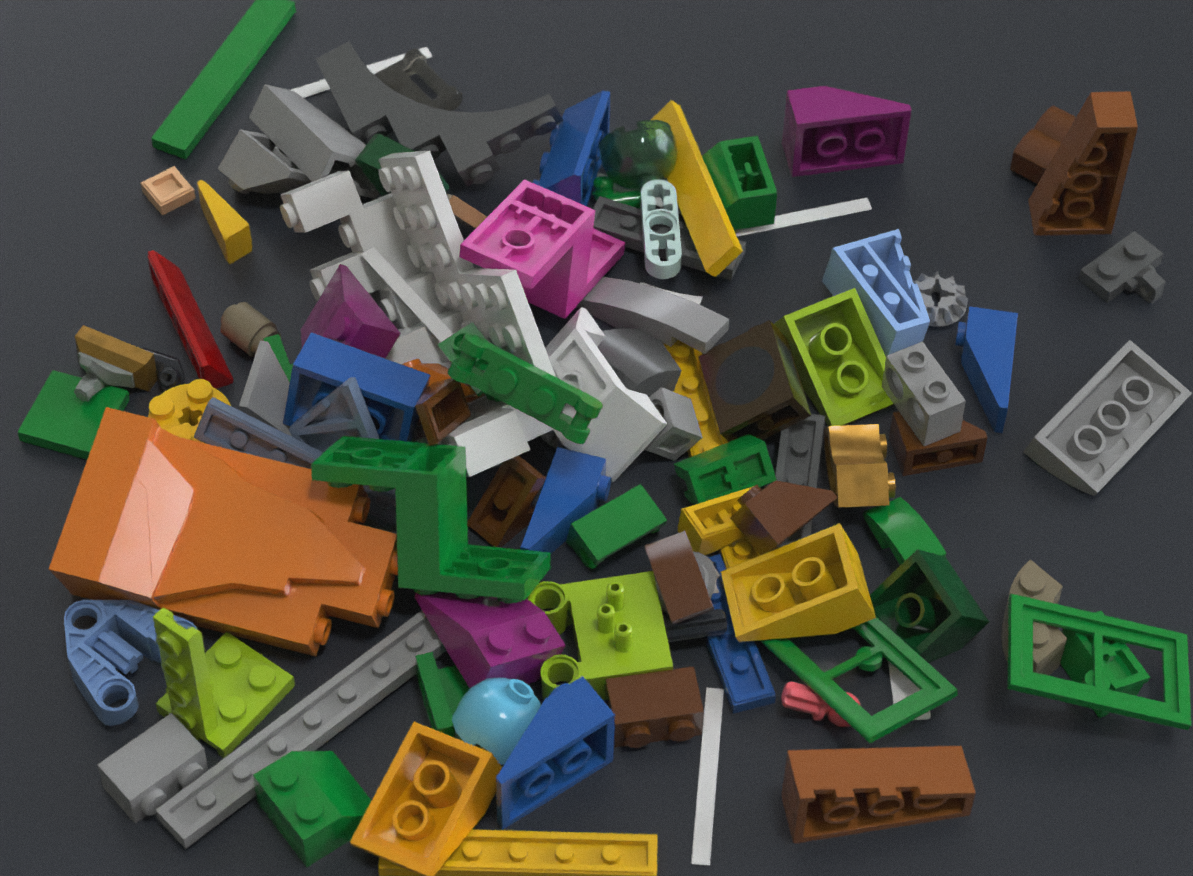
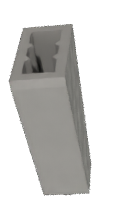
M265 84L249 118L312 182L338 171H350L358 195L376 199L379 194L378 190L355 162V159L365 148L366 144L296 92Z

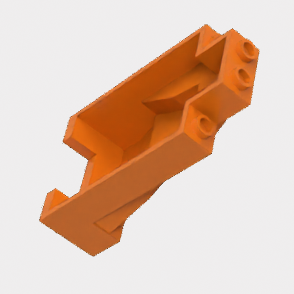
M106 407L49 570L72 595L92 600H133L158 610L166 608L173 615L186 619L198 627L221 633L228 632L233 636L316 657L320 644L325 645L330 635L332 623L328 619L329 616L379 628L382 616L387 617L390 614L394 602V591L391 588L395 575H398L397 534L359 525V522L364 523L370 510V498L367 497L368 494L363 485L353 484L344 488L331 487L328 485V482L312 480L311 469L177 437L162 429L153 418Z

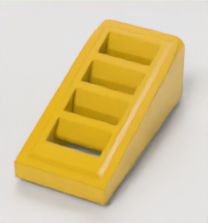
M752 487L681 509L678 533L686 532L693 552L708 555L744 537V534L731 520L728 513L731 512L734 515L742 507L737 500ZM716 520L719 525L716 526L713 521Z

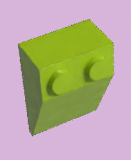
M856 288L785 315L774 324L788 339L802 387L820 415L825 416V422L828 426H843L894 405L882 388L886 356Z

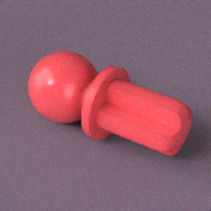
M796 682L786 683L781 695L784 707L812 714L813 719L821 721L826 714L834 725L839 727L850 726L809 686ZM846 692L851 698H853V699L861 706V704H860V702H859V700L857 699L856 696H854L853 694H851V693H849V692Z

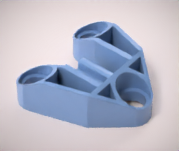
M81 600L70 605L64 615L67 657L73 681L94 714L105 725L112 726L126 722L138 709L134 685L116 671V668L125 675L128 672L134 673L138 669V663L143 659V655L150 661L154 660L162 663L159 647L156 643L157 637L153 622V616L159 610L133 600ZM173 615L174 621L185 629L190 627L197 629L192 622ZM81 616H90L97 620L96 624L90 629L80 630L73 626L76 619ZM128 699L121 707H109L110 704L117 700Z

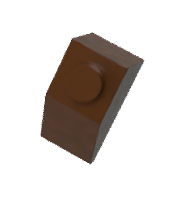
M899 411L892 414L889 439L902 476L983 462L988 438L984 430L962 420L960 432L923 446Z
M775 480L763 490L758 485H755L737 500L742 507L731 517V520L757 552L763 555L773 551L819 515L838 497L831 490Z

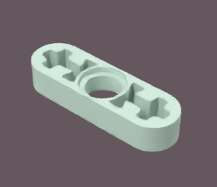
M652 180L647 182L641 190L640 207L645 268L655 278L669 279L677 275L681 268L682 250L677 192L675 187L665 180ZM656 197L661 198L663 209H656ZM656 224H664L669 226L671 231L665 234H658L650 228ZM666 248L667 261H660L659 249Z

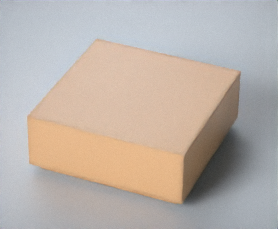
M175 166L141 182L142 192L162 216L196 199L193 187Z

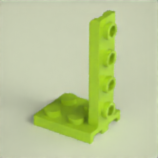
M161 608L153 616L157 637L156 643L159 647L162 661L161 668L164 671L167 686L165 695L156 703L157 712L163 717L172 713L196 740L201 738L218 751L219 756L222 758L227 757L295 687L294 676L228 632L205 653L202 633L194 627L185 629L174 621L173 613L166 608Z

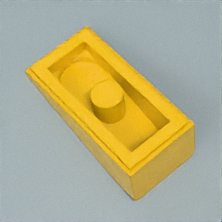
M200 180L197 182L201 209L226 261L232 264L252 251L250 226L205 181Z

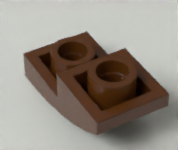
M685 531L644 546L673 625L714 610Z

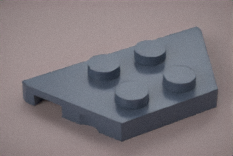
M355 377L347 379L299 417L289 428L293 438L323 453L342 436L380 439Z

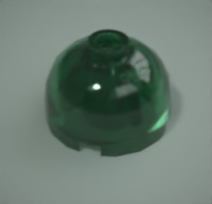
M660 120L636 122L638 129L625 132V128L622 126L613 130L598 144L602 166L606 174L618 186L641 192L642 187L647 182L666 180L673 172L678 150L675 135L672 133L671 126L667 122Z

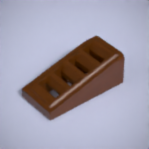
M452 378L432 383L426 388L415 405L429 446L439 443L471 417L461 383Z

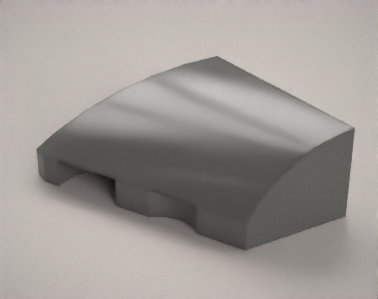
M637 328L602 331L606 338L597 348L625 387L649 396L661 387L674 391L682 370L661 341Z

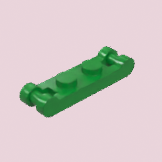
M464 335L459 346L462 352L458 359L452 361L447 372L452 379L474 386L561 432L566 439L574 443L584 444L590 434L588 426L592 419L598 418L603 404L598 399L476 335ZM477 358L489 362L485 372L474 366ZM567 404L573 406L576 410L573 418L563 413Z

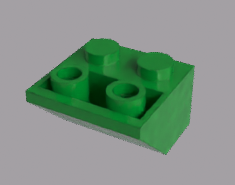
M751 136L720 141L707 151L702 157L733 229L740 230L774 224L777 190L759 137Z

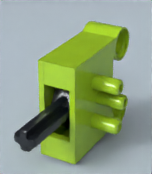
M653 571L561 585L552 581H544L539 583L528 596V600L541 610L546 608L554 609L544 612L559 635L566 630L568 625L572 624L578 662L567 655H555L543 663L541 667L543 700L559 686L554 683L565 681L570 684L582 676L602 700H605L606 679L672 670L673 664L668 642L719 635L727 632V619L722 609H714L674 625L670 616L663 617Z

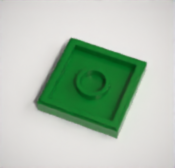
M52 370L17 432L19 440L87 460L106 407L124 411L130 400L128 390L106 385L89 401H82L74 393L82 378Z

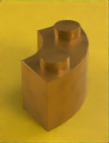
M879 424L828 426L825 428L823 434L829 487L838 497L833 501L835 506L839 508L889 505V498H895V476L893 472L888 473L887 462L884 461L887 457V441L885 434H879Z

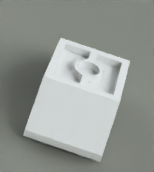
M581 307L545 349L555 376L595 397L603 404L598 418L591 420L588 426L590 434L584 444L574 443L566 439L561 432L555 429L553 431L561 443L569 450L606 458V476L612 478L611 482H615L662 431L667 423L646 394L625 388L597 348L606 336L587 309ZM567 404L563 413L573 418L576 410L573 406Z

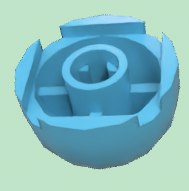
M487 678L471 687L462 697L453 714L452 722L456 733L464 742L473 746L476 744L491 752L499 764L504 765L541 707V704L533 694L531 687L523 681L507 678Z

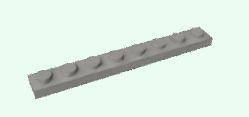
M420 611L157 808V819L185 849L256 796L253 774L291 751L317 750L416 674V655L433 652L434 658H438L447 650L424 612Z

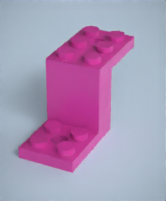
M524 179L460 244L459 257L482 268L516 270L527 301L565 319L624 255L625 242L593 228L594 209Z

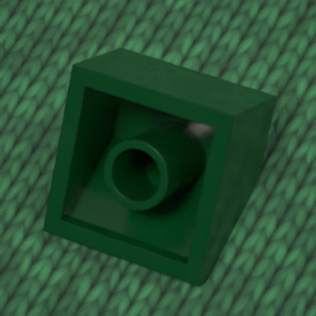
M919 549L870 594L875 616L928 663L959 651L989 623V620L946 557Z

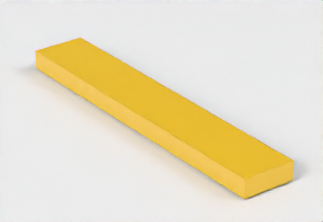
M670 100L645 127L667 180L676 189L677 204L704 269L707 273L716 277L743 250L680 105Z
M471 830L434 876H657V834ZM379 857V876H422Z

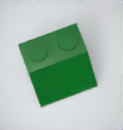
M291 751L253 774L258 804L306 867H309L349 842L372 801L333 751Z

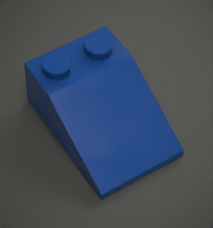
M583 676L570 684L564 683L559 685L550 693L497 775V824L502 830L613 762L615 714Z

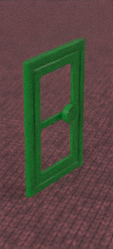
M1010 593L1008 599V689L1189 730L1191 727L1187 634ZM1033 622L1093 635V670L1085 674L1082 683L1033 672ZM1103 638L1162 651L1164 702L1109 690L1110 680L1103 673Z
M877 617L852 627L871 646L860 648L855 657L826 672H823L788 638L760 640L868 743L878 740L955 698L958 694L956 687ZM884 656L920 690L871 716L832 679L857 666L864 671H875L881 667Z

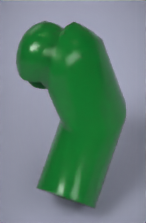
M599 176L594 179L592 195L595 201L601 196L641 209V190L620 192L613 188L614 181L610 176Z

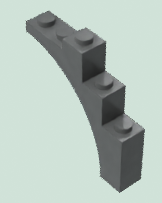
M350 41L316 58L353 136L367 145L375 134L387 137V134L394 131L401 145L415 152L430 150L434 161L440 156V153L447 150L467 187L472 184L484 183L495 172L501 170L495 156L515 151L521 146L522 142L535 135L541 136L551 132L558 123L563 121L550 93L522 105L489 112H455L415 102L397 93L378 79L360 59Z

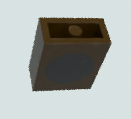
M770 320L753 326L747 332L725 343L718 344L706 354L698 356L720 434L728 442L748 434L764 440L811 416L788 339Z

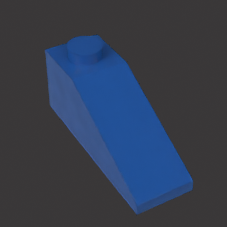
M969 306L967 321L958 322L955 346L963 347L961 364L993 431L1003 433L1008 411L1018 313Z
M557 447L523 539L521 550L550 552L551 555L566 541L571 523L596 510L599 500L606 502L612 481L611 477L606 476V458Z

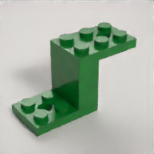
M342 436L311 463L312 480L328 482V485L331 487L344 488L353 484L368 485L370 490L378 492L390 491L395 488L399 588L414 589L415 593L422 595L448 592L455 593L458 598L462 599L487 596L497 597V600L503 603H517L526 600L551 569L550 552L468 544L465 446L442 444L429 446L428 443Z

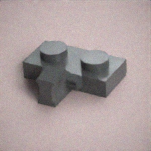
M1133 231L1082 268L1079 279L1107 303L1126 290L1128 292H1136L1148 303L1153 304L1162 297L1164 285L1166 284V281L1156 273L1155 269L1161 264L1164 253L1136 231Z

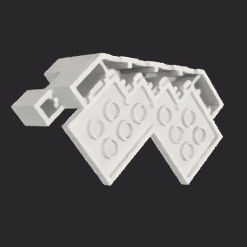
M430 150L392 153L378 159L382 169H379L381 183L387 192L391 191V193L363 205L350 171H338L281 194L284 203L280 206L282 217L289 228L293 227L295 232L306 233L340 219L342 224L338 226L339 234L345 246L351 247L352 252L310 269L313 280L310 281V288L316 301H318L339 265H346L401 333L387 355V360L403 364L411 360L420 359L421 363H438L447 368L451 365V362L437 345L441 342L360 255L372 247L382 255L453 334L473 322L488 342L555 376L517 271L510 269L474 268L471 262L459 257L460 244L464 240ZM483 396L468 403L471 417L437 444L465 446L466 476L471 477L529 451L530 447L527 441L554 429L502 401L496 402ZM422 425L416 427L415 430L419 440L415 442L428 443Z

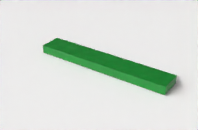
M290 0L254 1L152 136L153 148L183 159L188 158L296 12L295 2Z

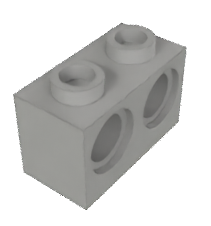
M923 341L887 355L882 388L923 446L960 432L966 400Z

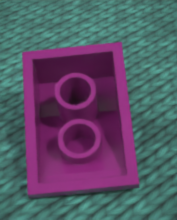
M828 86L787 90L782 146L791 177L904 163L912 111L910 105Z
M340 264L302 326L301 342L303 347L312 332L386 359L401 333L346 265Z
M437 592L430 595L416 593L414 597L469 688L487 678L517 679L526 684L540 681L543 663L552 656L561 655L566 646L546 613L528 599L517 603H503L498 601L497 597L480 596L474 599L458 598L455 593Z

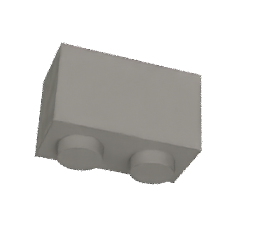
M171 713L100 762L98 769L103 788L136 824L145 816L156 814L157 808L207 772L208 765L204 747Z

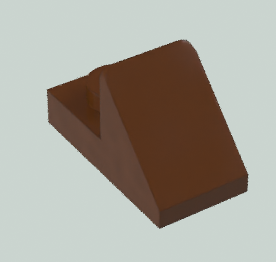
M518 455L502 462L469 518L467 525L494 547H503L529 525L535 506L531 503L542 487L546 477Z

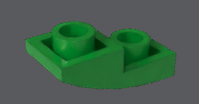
M901 497L889 501V505L876 506L863 512L862 516L882 550L889 547L899 565L906 561L917 549L946 556V551L926 522Z

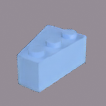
M899 229L834 247L822 282L833 296L856 288L885 356L922 342L930 323L918 284L913 283L909 272L911 267L909 257L904 256L900 245L902 237Z

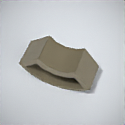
M1029 560L1016 575L1009 595L1012 593L1058 604L1063 586L1032 560ZM1008 600L1001 627L1002 649L1007 663ZM1033 622V672L1049 676L1059 667L1067 638L1058 627Z

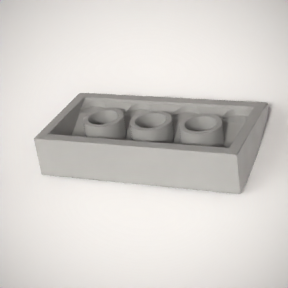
M1129 340L1037 433L1024 450V453L1046 471L1065 483L1096 496L1192 393Z

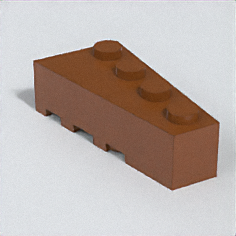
M1131 91L1090 92L1028 200L1034 236L1112 234L1138 129Z
M962 746L787 750L781 798L793 844L970 816L976 792Z

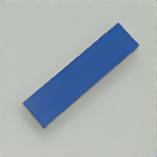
M721 555L708 557L713 561L715 569L721 575V571L726 570ZM720 576L716 582L719 593L713 594L710 599L714 609H722L727 619V632L706 636L704 639L734 714L775 703L776 694L755 641L739 642L735 636L722 576Z

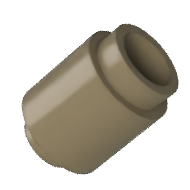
M247 302L229 306L221 317L222 335L251 357H255L259 342L263 341V338L277 334L281 338L276 324Z

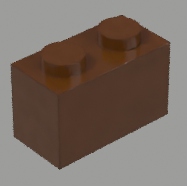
M694 666L606 679L605 703L615 714L614 748L622 746L639 748L650 742L664 740L686 741L694 736L702 735L704 709Z

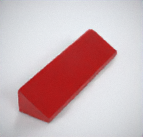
M155 250L148 251L147 259L151 280L198 378L209 381L215 389L232 384L234 379L182 271Z

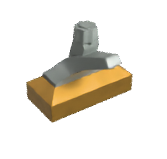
M85 325L75 335L79 364L87 373L82 377L74 390L76 397L82 401H89L107 384L129 388L137 387L150 391L157 382L153 353Z

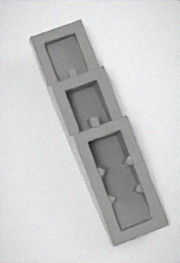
M603 277L577 305V307L587 309L589 314L617 329L637 328L670 347L677 340H680L704 354L729 329L728 318L693 301L658 288L616 278Z

